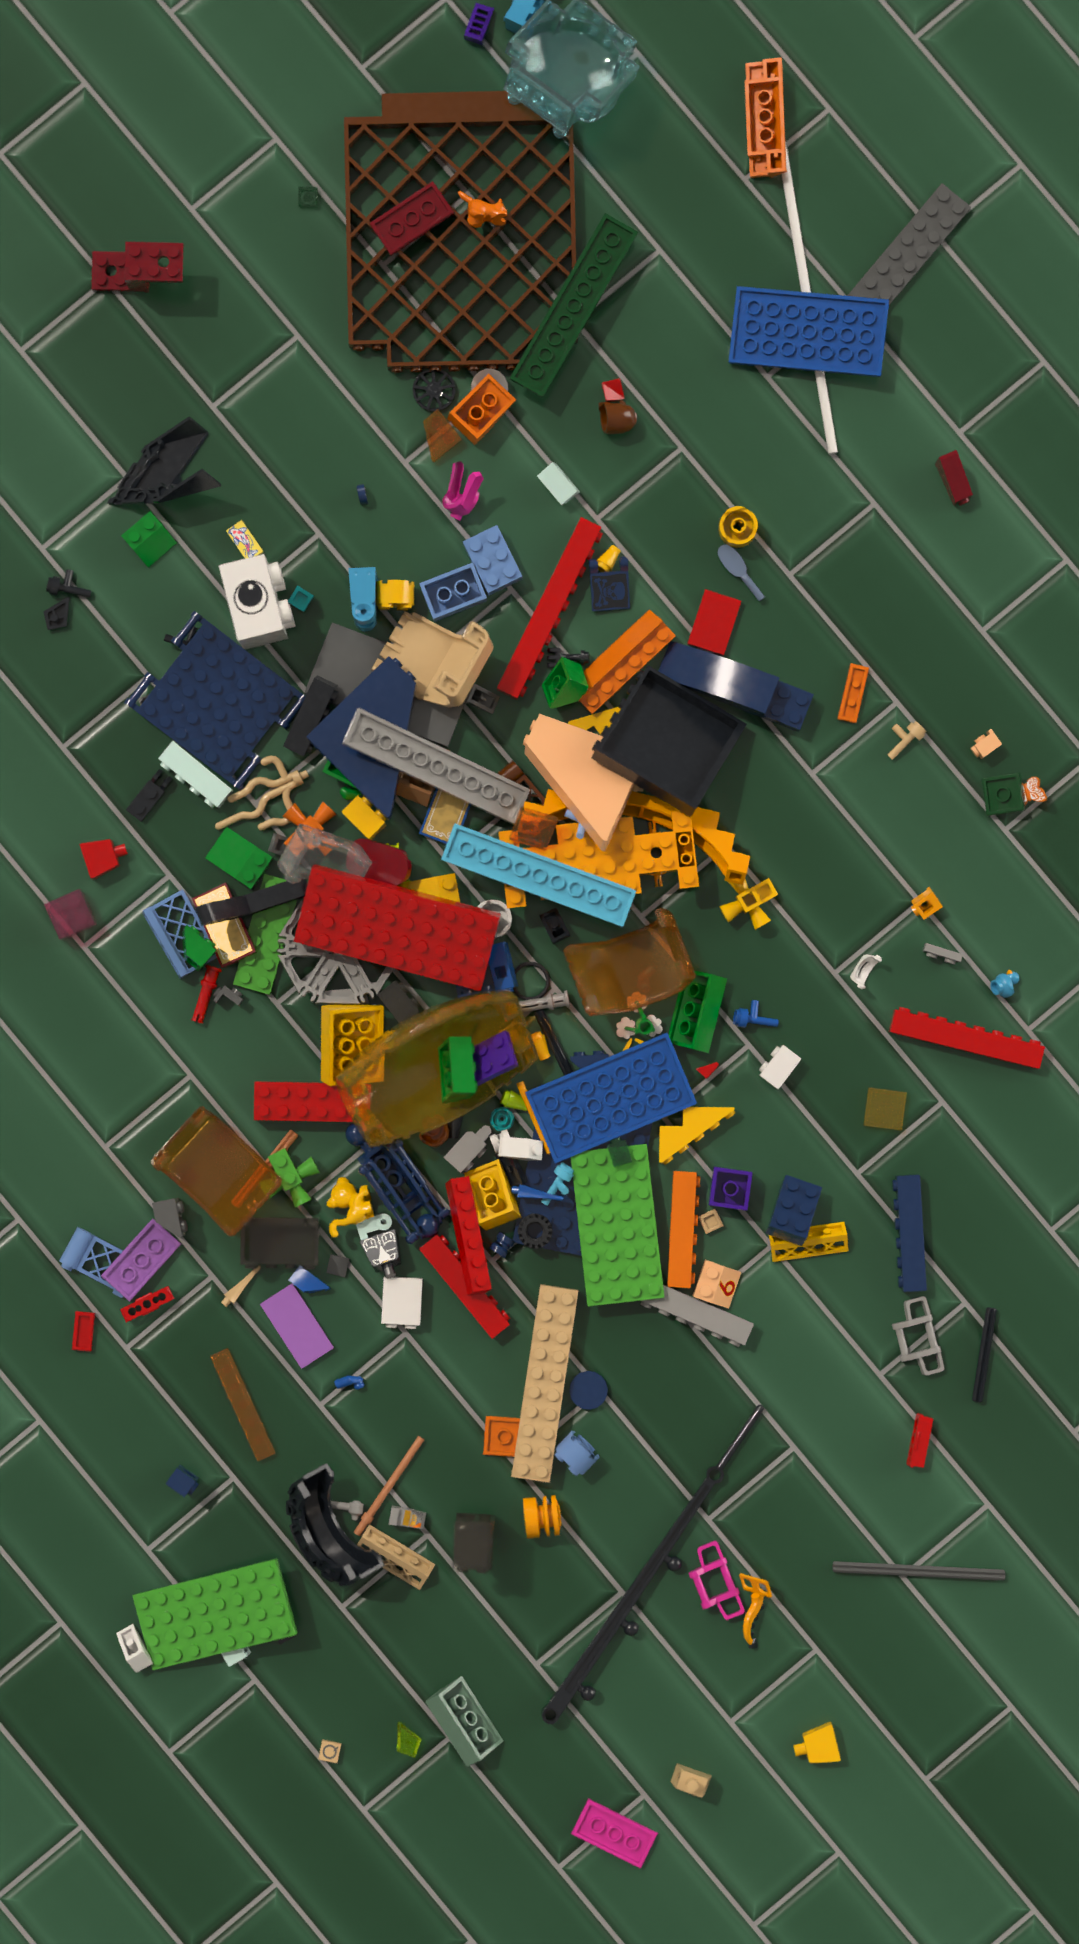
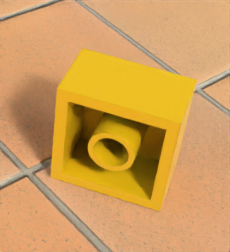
M357 795L342 813L367 839L373 840L386 826L384 822L386 818L378 810L374 812L371 809L372 804L364 796L360 798Z

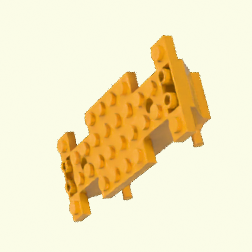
M681 811L671 812L673 831L657 833L656 823L652 822L651 825V822H648L649 834L635 835L633 816L620 818L605 851L598 847L586 830L583 839L576 837L579 822L556 825L558 844L543 846L541 836L539 842L538 840L535 841V847L523 848L636 890L635 894L641 893L640 875L654 876L655 887H662V875L678 871L680 889L699 887L691 817ZM518 829L498 832L499 840L520 847ZM653 848L661 850L662 855L659 858L651 856L650 852ZM504 883L507 909L526 907L525 891Z

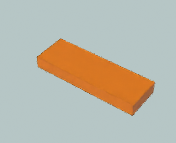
M850 663L837 720L856 724L869 667Z

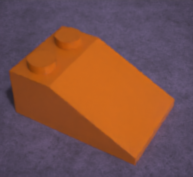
M488 373L449 413L447 419L476 445L513 405L516 399Z

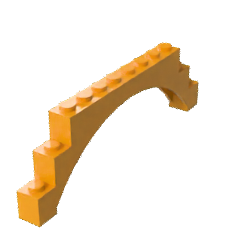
M548 789L544 806L524 802L518 831L537 835V831L546 826L568 819L564 816L568 808L554 790ZM632 791L622 815L646 819L673 830L671 812L679 810L656 796ZM697 807L691 816L694 844L701 848L716 863L725 876L724 881L743 885L750 856L732 852L735 834L716 830L720 812Z

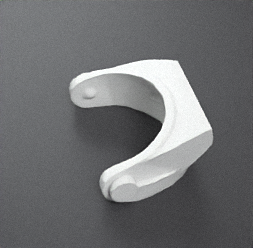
M868 954L862 956L850 976L858 984V988L865 989L864 983L870 971L878 962L882 961L880 956Z

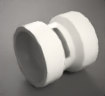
M507 1129L501 1131L498 1135L492 1134L489 1136L495 1153L499 1152L500 1137H510Z

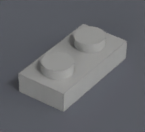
M928 943L924 944L922 950L927 952L926 956L934 959H937V956L945 958L944 962L953 965L956 962H961L963 954Z

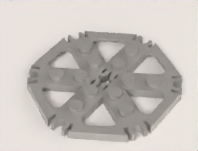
M301 900L278 938H286V940L278 939V944H284L285 948L277 950L278 954H285L278 955V958L297 992L300 994V991L304 989L302 992L303 998L307 993H311L313 996L310 1002L313 1003L317 996L319 998L315 1004L360 1005L357 999L359 997L361 1003L365 1004L364 995L368 994L371 999H374V993L371 990L378 996L395 968L386 966L376 982H370L357 958L293 942L295 936L292 935V930L299 921L303 905ZM295 957L321 958L306 981L299 979L291 964V960ZM338 968L352 990L351 995L348 997H331L325 994V989Z

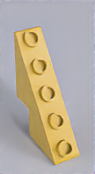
M688 1107L682 1110V1126H659V1163L663 1162L666 1165L674 1159L672 1155L677 1151L681 1154L688 1149V1143L692 1140L697 1142L705 1136L703 1132L707 1129L714 1130L720 1125L719 1120L724 1117L727 1120L736 1113L734 1111L735 1107Z

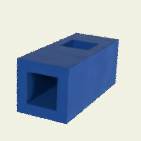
M508 943L493 944L489 966L495 990L502 991V994L513 992V988L519 986Z

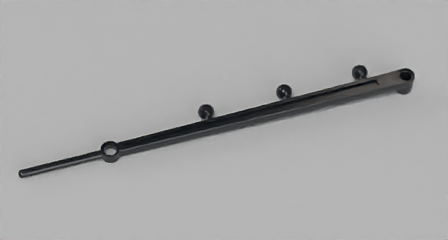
M757 1405L718 1464L707 1469L706 1478L548 1704L543 1707L541 1715L545 1723H556L577 1691L581 1693V1697L586 1701H591L595 1698V1689L592 1686L582 1685L583 1681L620 1626L624 1628V1632L628 1636H634L638 1633V1624L634 1621H626L625 1618L663 1561L667 1563L670 1571L676 1572L681 1569V1559L676 1556L670 1557L668 1554L713 1486L723 1480L724 1467L763 1412L764 1407L762 1405ZM713 1469L720 1471V1477L717 1480H712L709 1476L710 1471ZM554 1710L556 1712L555 1717L552 1719L546 1718V1711Z

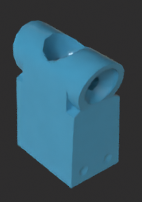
M348 568L352 614L355 625L361 631H370L377 622L376 568Z

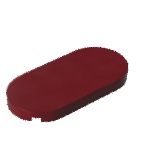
M357 839L351 843L346 854L347 866L354 875L400 886V884L408 880L412 868L411 861L408 860V855L404 850L374 840Z

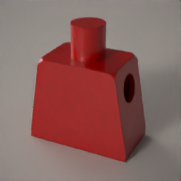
M111 839L79 844L92 880L119 867L118 857L128 855L125 844L114 847Z

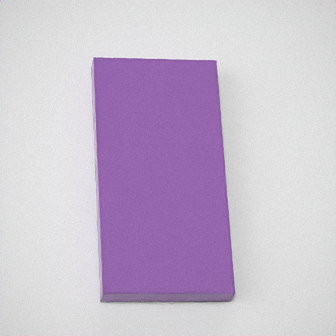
M152 1218L105 1270L101 1277L130 1302L181 1243Z
M290 1284L260 1304L301 1369L334 1348L294 1284Z

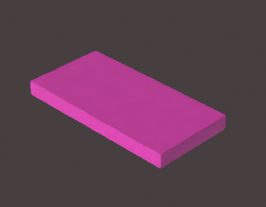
M588 1798L571 1834L641 1869L658 1832Z

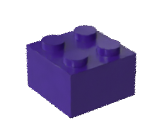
M713 1167L708 1205L748 1210L753 1172Z

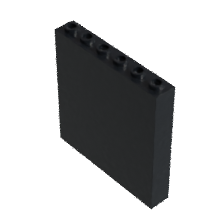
M648 665L645 671L640 670L635 679L638 681L637 684L630 686L627 692L629 697L627 699L623 698L618 706L620 708L619 713L614 712L609 720L612 723L610 727L605 726L600 735L603 737L602 740L595 742L591 749L594 751L591 758L691 817L747 724Z

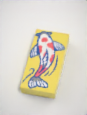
M242 520L226 530L245 559L263 553V550Z

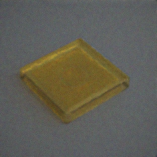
M868 1087L863 1126L902 1130L907 1092Z

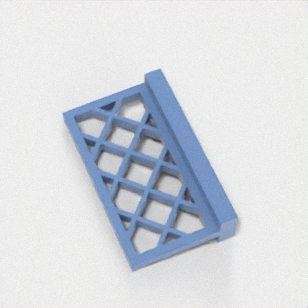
M183 889L159 903L144 909L142 912L179 979L196 970L193 967H187L184 958L180 954H184V952L178 950L175 946L177 938L183 940L181 936H178L180 926L188 925L182 923L184 912L193 915V926L202 931L204 940L205 938L209 939L204 926H201L199 917ZM180 895L185 901L183 909L172 906L174 899ZM160 906L169 908L167 918L158 916L155 909ZM171 909L182 912L180 922L169 919ZM167 922L179 925L176 935L167 932ZM216 954L213 955L207 963L215 960L217 958Z

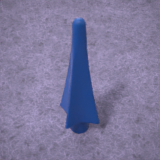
M519 1184V1187H512V1193L518 1194L517 1198L563 1200L562 1196L546 1193L526 1185Z

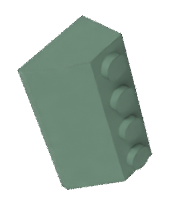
M462 1676L437 1691L425 1701L466 1766L482 1760L503 1742L502 1737Z

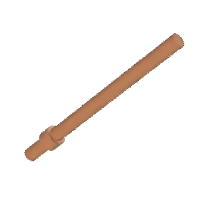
M420 1436L416 1438L369 1510L364 1512L361 1517L362 1520L354 1530L356 1535L360 1536L366 1526L371 1524L374 1514L424 1442L423 1438Z

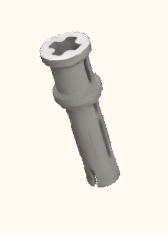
M566 990L564 993L554 995L549 993L546 995L547 997L512 1002V1013L514 1015L546 1008L554 1010L557 1007L563 1006L568 1008L570 1007L568 991Z

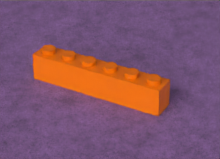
M673 1171L667 1287L691 1288V1284L695 1283V1272H692V1265L696 1264V1253H693V1245H697V1234H694V1226H698V1215H695V1207H699V1195H696V1188H700V1176H697V1172Z

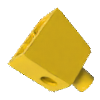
M831 1722L802 1733L804 1743L793 1745L795 1756L807 1754L809 1763L841 1761Z

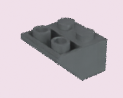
M179 1198L152 1203L156 1223L177 1237L186 1235L185 1232L188 1231L186 1220L182 1218L184 1205L182 1201H179Z

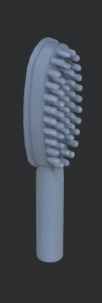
M727 544L720 546L718 556L724 567L734 576L740 577L757 600L761 601L765 596L747 575L746 565L741 556Z

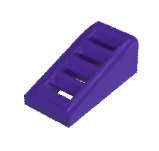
M479 3L475 4L464 34L465 40L480 45L483 44L494 8ZM478 9L488 12V15L478 13ZM476 16L486 19L485 22L475 19ZM473 23L482 25L483 28L473 26ZM471 29L481 32L480 35L472 33Z

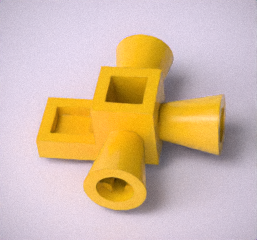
M769 878L750 889L746 879L743 885L728 882L739 894L735 897L736 901L719 906L728 923L742 911L744 914L749 912L755 930L771 921L759 907V905L778 895Z

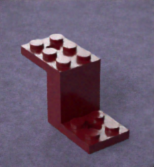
M125 242V252L92 251L91 289L92 291L149 292V282L183 283L184 244ZM167 258L169 260L168 266L160 267L158 264L159 260ZM115 267L117 269L116 274L108 276L106 274L107 268Z

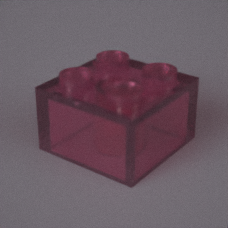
M77 889L44 904L57 935L62 941L97 925L81 889Z

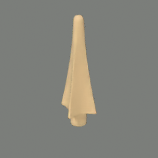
M259 1265L256 1266L243 1280L224 1294L226 1297L221 1303L225 1307L231 1302L234 1304L261 1267Z

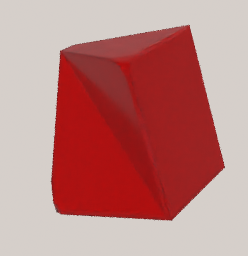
M620 378L602 382L605 402L611 403L624 399Z

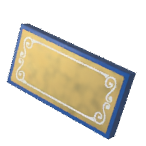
M436 789L419 834L447 844L454 823L461 826L464 825L471 805Z

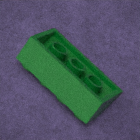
M684 969L668 1033L672 1045L709 1053L727 978Z

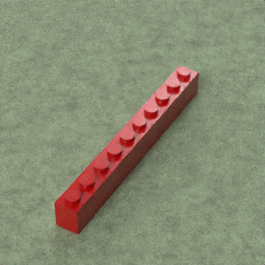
M580 518L501 678L497 691L518 700L519 696L523 698L528 688L525 684L528 679L532 680L536 672L533 668L536 662L540 663L544 656L542 652L544 645H549L553 637L550 633L553 628L557 629L561 621L559 615L561 611H566L569 605L567 599L570 594L573 595L576 591L578 584L575 582L578 576L582 578L586 570L584 564L586 560L592 558L595 552L592 549L595 542L599 543L602 538L601 526L585 518Z

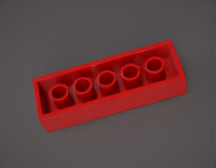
M254 1082V1120L370 1122L371 1084L356 1083L329 1086L325 1083Z

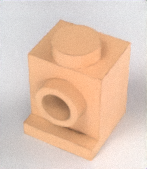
M992 729L986 732L988 736L983 734L975 740L976 744L970 748L976 757L982 759L1002 745Z

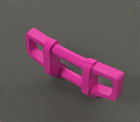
M712 1541L699 1546L697 1552L701 1566L688 1574L694 1581L702 1601V1609L717 1604L726 1620L743 1614L745 1610L738 1595L740 1594L739 1589L734 1585L726 1565L728 1563L727 1559L723 1557L718 1542ZM715 1546L720 1559L704 1565L701 1554L702 1550ZM719 1567L729 1591L709 1599L700 1575ZM736 1596L740 1609L734 1613L726 1614L720 1602Z

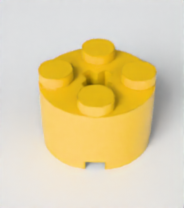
M735 506L729 508L722 515L719 522L718 530L721 539L727 545L735 548L748 545L756 535L758 528L757 518L753 512L745 507ZM736 523L739 526H743L740 531L734 529Z
M382 580L376 581V605L378 610H390L393 607H397L399 611L411 609L414 606V582L387 580V583H382Z

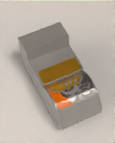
M392 1505L389 1525L423 1529L427 1513Z

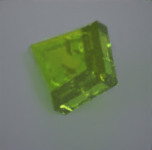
M399 1721L397 1723V1752L415 1758L422 1739Z

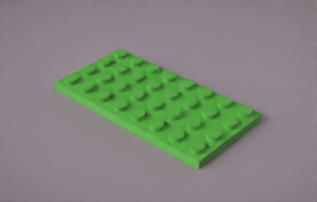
M647 1144L588 1150L572 1156L571 1165L574 1170L573 1183L587 1306L664 1298Z
M277 1558L132 1595L146 1649L153 1662L151 1664L152 1670L298 1634Z

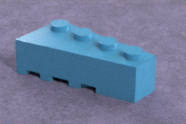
M513 0L510 9L504 17L505 28L526 38L544 0Z

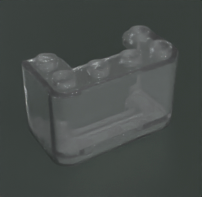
M299 824L277 865L284 874L285 879L294 884L295 882L299 883L301 879H309L311 868L314 864L364 877L372 861L359 844L319 829Z

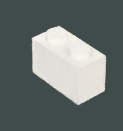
M784 1045L781 1047L776 1046L770 1054L773 1058L769 1063L765 1061L759 1069L761 1071L759 1076L776 1089L781 1087L801 1060L799 1056Z

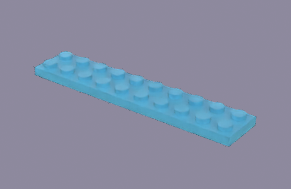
M455 823L441 858L445 862L621 927L624 926L636 893L634 889Z

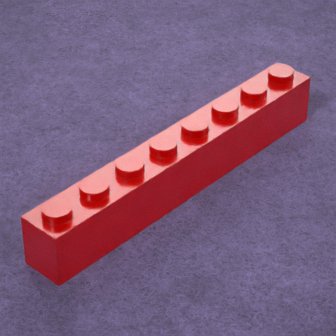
M903 1007L893 1011L888 1031L890 1033L1040 1069L1045 1046H1041L1040 1041L1030 1039L1029 1042L1022 1041L1020 1036L1011 1035L1009 1038L1003 1036L1004 1033L992 1030V1033L985 1032L984 1027L974 1025L973 1028L966 1027V1023L955 1021V1024L947 1022L948 1019L936 1016V1019L928 1018L929 1014L918 1011L916 1015L910 1013V1009Z

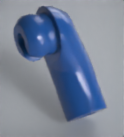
M345 1376L335 1380L337 1389L354 1384V1388L357 1390L363 1388L364 1383L362 1381L363 1378L360 1376Z

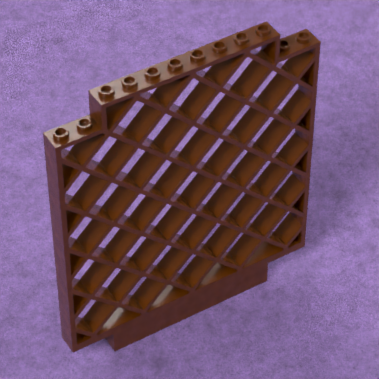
M534 90L382 94V116L344 117L349 348H353L354 351H364V348L380 351L387 347V367L393 373H402L403 370H411V372L417 373L422 372V369H430V372L433 370L440 372L441 369L457 372L460 371V368H468V371H479V368L498 370V368L506 367V370H514L520 361L516 360V358L528 347L539 328L538 326L535 331L532 330L515 312L532 294L538 297L550 309L553 303L538 288L555 270L566 279L568 278L570 273L561 264L570 255L572 256V269L576 264L573 112L535 113ZM547 125L531 143L512 127ZM559 125H568L569 134ZM500 126L484 144L480 143L465 128ZM453 127L436 145L417 129ZM406 128L389 146L370 130ZM358 129V131L349 139V130ZM552 130L569 144V151L555 166L535 149ZM505 131L525 148L508 167L488 150ZM458 132L478 149L460 168L441 151ZM411 133L431 150L413 169L394 153ZM364 134L383 150L382 154L366 170L350 157V149ZM529 154L549 171L532 190L512 173ZM482 155L502 172L484 191L465 174ZM435 156L455 173L439 189L442 195L461 179L479 196L477 199L489 204H496L489 195L506 178L526 195L506 217H503L506 220V224L497 225L485 238L466 221L468 218L467 209L460 215L451 207L454 212L452 217L455 219V222L438 239L429 231L424 234L432 245L415 263L401 250L395 253L410 268L392 287L372 270L388 254L385 247L368 264L352 251V242L366 228L375 234L369 223L389 204L393 207L398 205L399 202L395 198L412 180L422 188L428 185L418 174ZM388 157L407 173L405 178L390 193L371 177ZM568 161L570 181L559 172ZM350 166L360 174L351 186ZM553 177L570 191V198L556 213L536 196ZM365 181L384 197L367 217L351 204L352 194ZM531 200L550 218L533 237L513 220ZM569 208L571 212V228L560 218ZM351 212L361 221L352 232ZM554 223L571 237V245L557 260L537 242ZM507 224L527 241L509 261L490 244ZM460 225L480 242L462 262L443 245ZM531 247L551 264L533 284L514 267ZM484 248L504 265L486 285L467 268ZM437 249L457 266L439 286L420 269ZM352 259L362 268L353 279ZM508 271L528 288L510 308L491 291ZM461 272L481 289L463 309L444 292ZM414 273L434 290L416 310L397 293ZM367 274L387 291L369 311L353 298V289ZM485 295L505 312L487 332L468 315ZM438 296L458 313L440 333L421 316ZM391 297L411 314L393 334L373 317ZM353 306L364 315L354 326ZM509 318L513 319L529 335L511 355L492 338L495 332ZM462 319L482 336L464 356L445 339L448 333ZM415 320L435 337L417 357L398 340L401 334ZM370 321L388 339L354 341V335ZM486 342H489L506 359L469 361ZM439 343L444 345L459 360L422 362ZM394 344L412 362H392L391 345Z

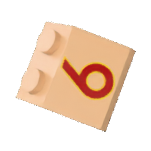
M705 1259L692 1296L729 1308L741 1272Z

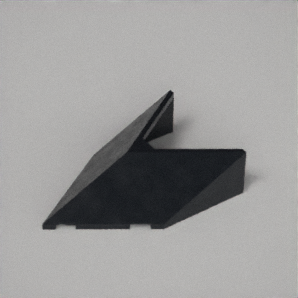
M189 416L144 446L141 451L143 455L137 463L134 462L118 485L117 488L119 490L115 497H110L107 504L162 503L220 487L221 483L203 469L183 482L181 479V474L207 437L208 431Z

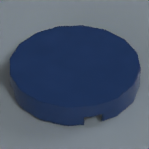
M584 1371L577 1374L571 1381L569 1389L573 1402L580 1408L589 1410L599 1407L606 1399L608 1391L604 1378L594 1371Z

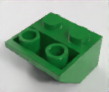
M186 925L182 932L184 960L199 972L216 951L214 949L215 945L206 938L204 940L199 936L200 931L194 926L189 927Z

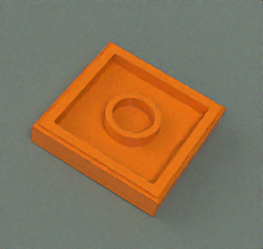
M486 1416L483 1455L514 1457L520 1418Z

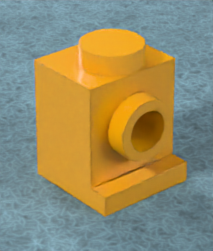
M930 887L911 900L913 904L911 909L916 916L921 915L923 920L943 907Z

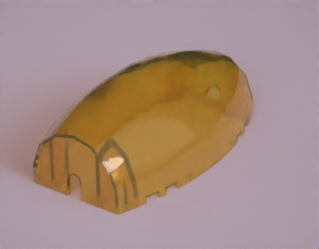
M507 989L480 992L435 1005L394 1026L352 1059L336 1077V1086L354 1125L369 1147L393 1143L394 1139L401 1137L404 1140L408 1139L411 1134L417 1132L423 1134L465 1115L497 1094L496 1091L503 1085H510L512 1083L511 1079L519 1072L522 1075L539 1056L530 1032L524 1027L526 1020L518 998ZM503 1031L509 1032L518 1066L477 1086V1091L471 1098L442 1103L438 1047L448 1037L471 1036V1042L475 1046Z

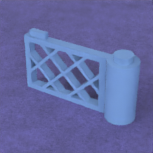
M77 1227L59 1260L62 1263L61 1267L69 1271L75 1269L114 1289L112 1293L123 1298V1295L106 1280L102 1279L100 1275L101 1270L107 1269L111 1265L109 1254L113 1252L121 1254L123 1250ZM96 1241L103 1244L105 1253L94 1255L93 1246ZM91 1251L92 1257L87 1258ZM107 1255L109 1266L98 1268L96 1258ZM93 1259L96 1270L87 1271L82 1266L85 1261Z

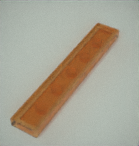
M226 1348L211 1355V1360L257 1461L275 1454L276 1452L229 1349Z

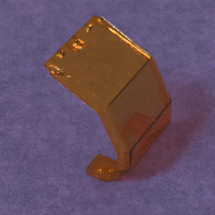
M659 908L654 911L657 920L641 929L607 941L571 944L563 950L567 963H570L569 968L574 981H576L575 985L579 996L583 998L582 1004L586 1014L598 1016L631 1012L667 999L685 990L696 978L675 918L669 910Z
M200 1106L151 1160V1164L156 1170L165 1173L181 1187L229 1236H235L243 1227V1224L247 1223L257 1212L256 1210L260 1209L270 1198L269 1196L282 1185L280 1176L232 1129L204 1106Z

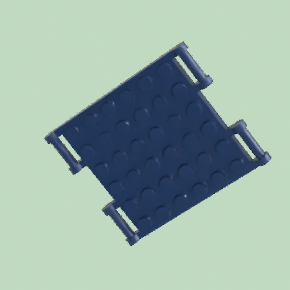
M193 611L189 621L179 634L171 640L173 644L182 650L180 655L160 681L149 672H146L143 681L124 703L237 789L242 790L247 778L258 764L261 765V758L252 752L254 747L274 721L287 730L290 726L289 723L300 710L306 696L201 615ZM197 621L200 622L202 626L187 645L183 644L182 641ZM152 682L156 686L139 707L135 704ZM295 695L299 699L284 719H281L279 714ZM247 756H249L252 761L237 780L232 778Z

